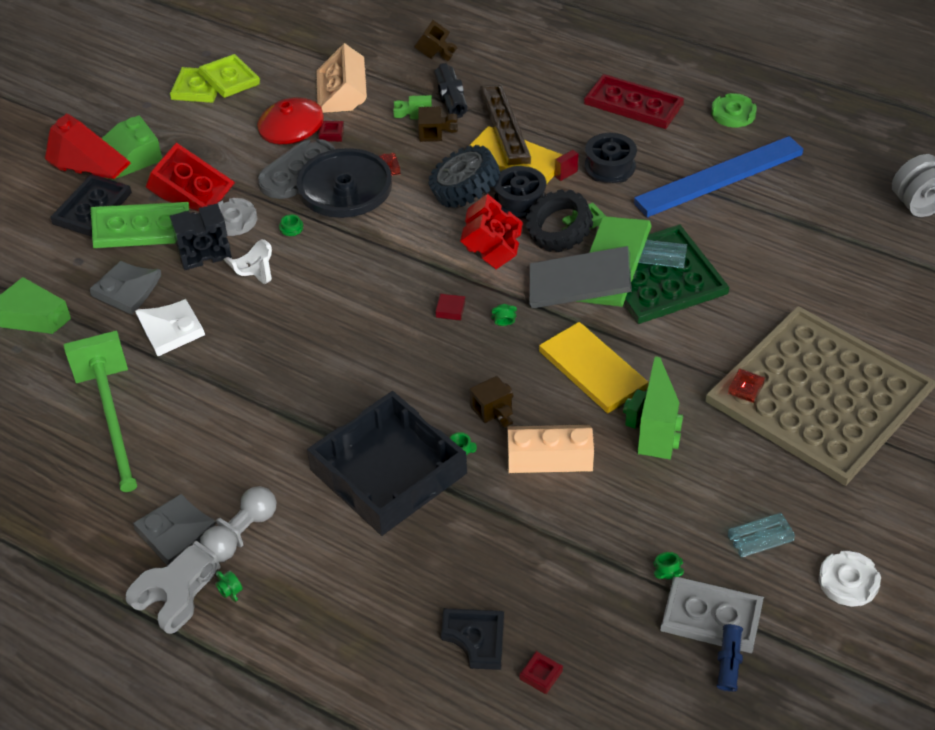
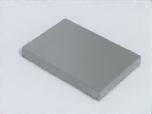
M674 577L661 624V631L722 646L723 626L734 624L743 628L740 651L752 653L764 597L681 577Z

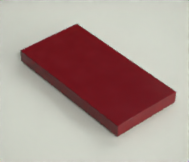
M603 74L584 98V104L667 129L683 106L684 98Z

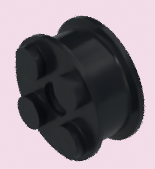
M602 133L592 137L586 143L585 153L587 158L585 160V170L592 180L605 183L626 182L634 174L636 169L634 158L637 155V146L629 137L619 133Z
M513 166L506 168L498 174L499 179L495 181L494 189L496 193L494 199L502 205V211L505 213L510 211L517 218L527 217V214H530L529 209L531 206L535 205L540 197L544 198L546 196V178L540 171L532 167Z

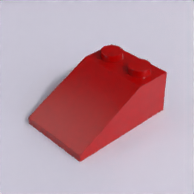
M176 142L151 171L146 188L165 201L171 203L189 202L190 209L199 211L201 207L221 202L235 182Z

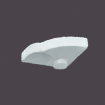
M186 299L159 308L135 310L157 356L205 335L200 322Z

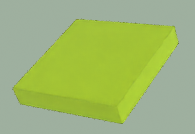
M235 54L199 67V74L224 98L260 84V78Z
M182 67L170 92L171 100L214 103L218 92L199 74V68Z

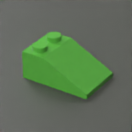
M140 115L118 123L101 138L131 163L115 179L162 160L158 139Z
M655 357L641 417L638 454L671 460L673 449H679L681 433L676 431L681 432L683 415L678 414L679 400L660 357Z

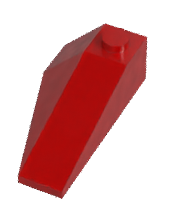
M68 113L59 118L50 128L45 160L59 170L66 171V169H72L75 173L81 174L84 171L96 176L115 179L131 164L128 159Z

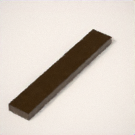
M502 85L480 86V95L507 164H531V155Z

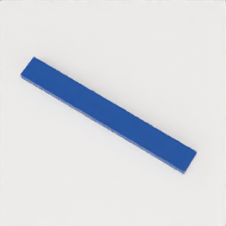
M788 136L634 197V204L646 217H650L799 157L803 154V148Z

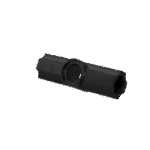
M447 63L440 64L434 70L440 100L445 102L449 114H457V118H461L468 112L462 81L457 79L453 67Z

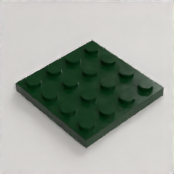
M679 224L648 235L631 282L632 292L627 293L624 305L637 324H641L729 294V286Z

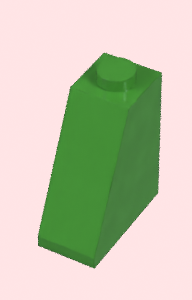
M24 277L0 295V327L53 334L71 319L65 300Z

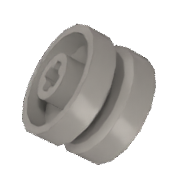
M924 154L910 159L901 166L892 181L893 192L904 202L905 206L914 216L926 217L935 213L934 155Z

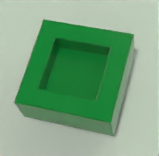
M637 389L632 399L628 398L623 408V413L626 414L625 426L636 429L642 417L647 392Z

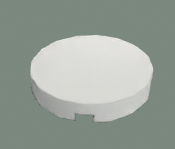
M840 551V554L834 556L831 554L826 557L821 564L818 580L822 591L828 598L838 604L852 607L862 606L874 599L880 587L881 576L874 568L875 564L866 556L852 551Z

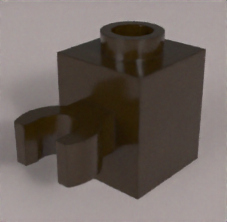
M434 20L430 22L414 46L430 59L438 51L446 61H449L453 56L452 54L457 50L455 44L445 41L450 31Z
M441 106L419 107L420 142L442 141V130H446L449 133L458 132V124H450L457 123V114H449L446 117H442Z
M495 376L469 389L470 407L484 424L497 418L503 428L513 424L512 419L509 417L513 414V391L507 383L504 384L498 376Z

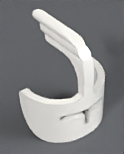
M264 239L256 242L246 255L238 259L224 258V261L241 276L254 275L263 284L272 280L269 266L272 247Z

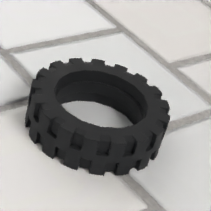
M563 189L557 190L555 193L549 192L544 198L540 197L537 203L529 209L530 214H527L526 217L528 221L526 223L527 229L537 246L541 249L544 248L545 251L551 252L555 250L556 252H562V249L574 248L573 245H579L583 242V238L589 235V229L593 227V214L587 200L580 193L576 194L574 190L564 191ZM562 209H572L578 212L574 223L568 228L552 233L542 230L543 223L552 213Z

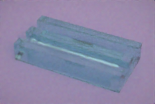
M646 240L638 263L684 268L687 244Z
M782 513L740 525L728 531V536L730 540L733 539L734 547L739 549L738 554L741 558L792 542L795 538L793 530ZM778 524L781 525V526H778V527H775V528H772V529H769V530L766 529V528H769V527H772V526H775V525H778ZM756 531H757L756 534H753V535H750V536H747V537H744V538H741V537H740V536L747 535V534H750V533H753V532H756Z

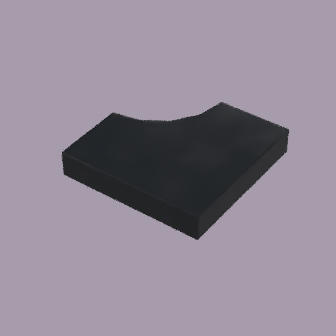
M444 608L441 631L442 641L452 642L462 648L469 658L470 669L501 670L504 611Z

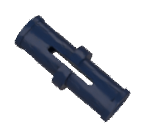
M726 624L722 629V647L717 656V660L720 662L717 688L723 691L734 692L738 689L739 664L743 662V655L740 654L743 628L734 624Z

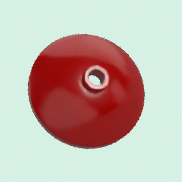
M292 97L280 100L269 106L260 116L257 127L260 136L264 140L274 144H291L313 135L321 127L324 114L321 106L315 101L302 97Z

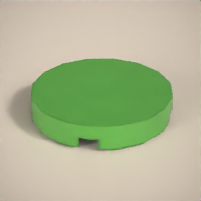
M730 93L722 98L719 96L712 102L711 115L721 125L734 128L744 127L751 124L756 117L757 106L751 103L752 100L747 96Z

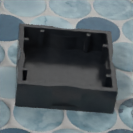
M391 391L363 410L353 421L335 429L307 449L310 470L381 536L467 474V453L442 431L427 423L417 410L394 391Z

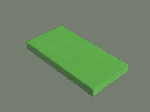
M189 202L91 207L93 248L176 243L169 215L189 211Z
M603 216L589 253L628 246L632 282L652 226L650 220ZM627 293L577 302L623 307Z

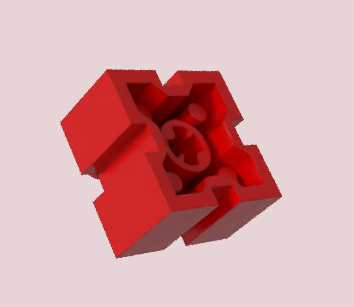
M486 194L467 209L466 226L463 228L460 242L466 246L469 252L473 251L475 253L479 251L481 258L486 263L498 269L517 256L519 242L516 238L521 235L523 222L510 211L507 213L502 211V205Z

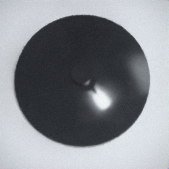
M354 148L330 150L313 157L301 168L297 176L298 194L306 207L324 216L346 218L362 215L379 207L388 198L392 189L391 170L381 157L369 151Z

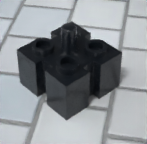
M218 203L199 208V213L185 211L169 215L184 271L204 266L203 261L212 259L213 263L223 261L226 257L232 258L225 221Z

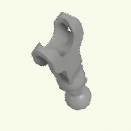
M262 486L252 487L245 491L241 497V510L228 523L218 518L216 520L218 526L207 529L201 536L200 543L195 541L192 546L186 548L167 567L154 568L143 572L128 588L126 592L127 604L134 609L144 610L154 602L165 601L166 603L158 613L159 626L169 634L178 631L193 616L194 596L211 580L216 571L221 568L219 562H225L234 555L237 546L240 548L243 546L240 534L252 522H264L273 516L277 504L275 495L268 488Z

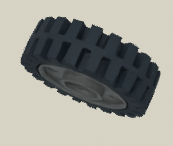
M470 145L466 147V150L460 148L458 153H450L449 158L444 157L442 159L443 163L438 162L436 165L437 169L431 171L432 175L428 178V184L442 206L457 208L458 205L460 207L465 206L466 202H469V204L473 203L476 197L480 199L483 197V192L488 193L490 191L489 187H494L495 181L499 179L498 174H500V170L488 148L485 146L480 147L479 145L472 147Z

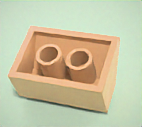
M345 43L317 70V103L321 106L323 113L352 111L356 106L361 105L367 97L364 57Z
M590 425L507 426L509 473L593 471L594 444L593 431Z

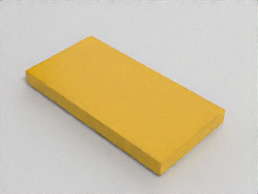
M490 126L470 144L472 147L479 145L480 147L485 146L494 156L500 172L513 166H528L540 171L545 176L547 183L555 176V159L562 156L560 153L525 140L531 155V164L508 165L494 128Z
M580 322L539 345V352L607 414L624 404L628 398L632 399L637 389L642 391L648 389L649 382Z

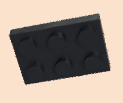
M90 174L50 217L52 224L92 237L91 207L121 206L131 195V187Z

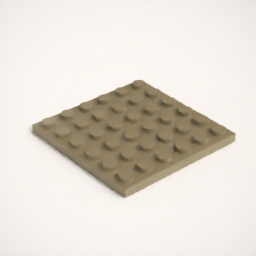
M798 306L707 394L706 402L846 486L935 387V381Z

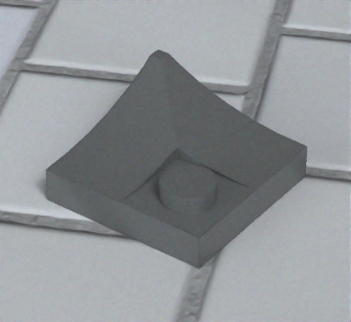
M120 261L90 288V294L92 297L132 315L156 286L161 277V270L141 268Z
M182 494L134 522V530L167 566L186 548L192 546L195 541L200 543V538L207 529L216 526L212 518L199 511Z

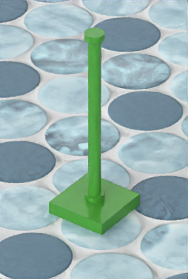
M113 331L63 344L75 382L80 383L96 378L121 478L119 483L120 490L122 492H131L137 488L136 479L132 478L107 375L128 370L118 332Z

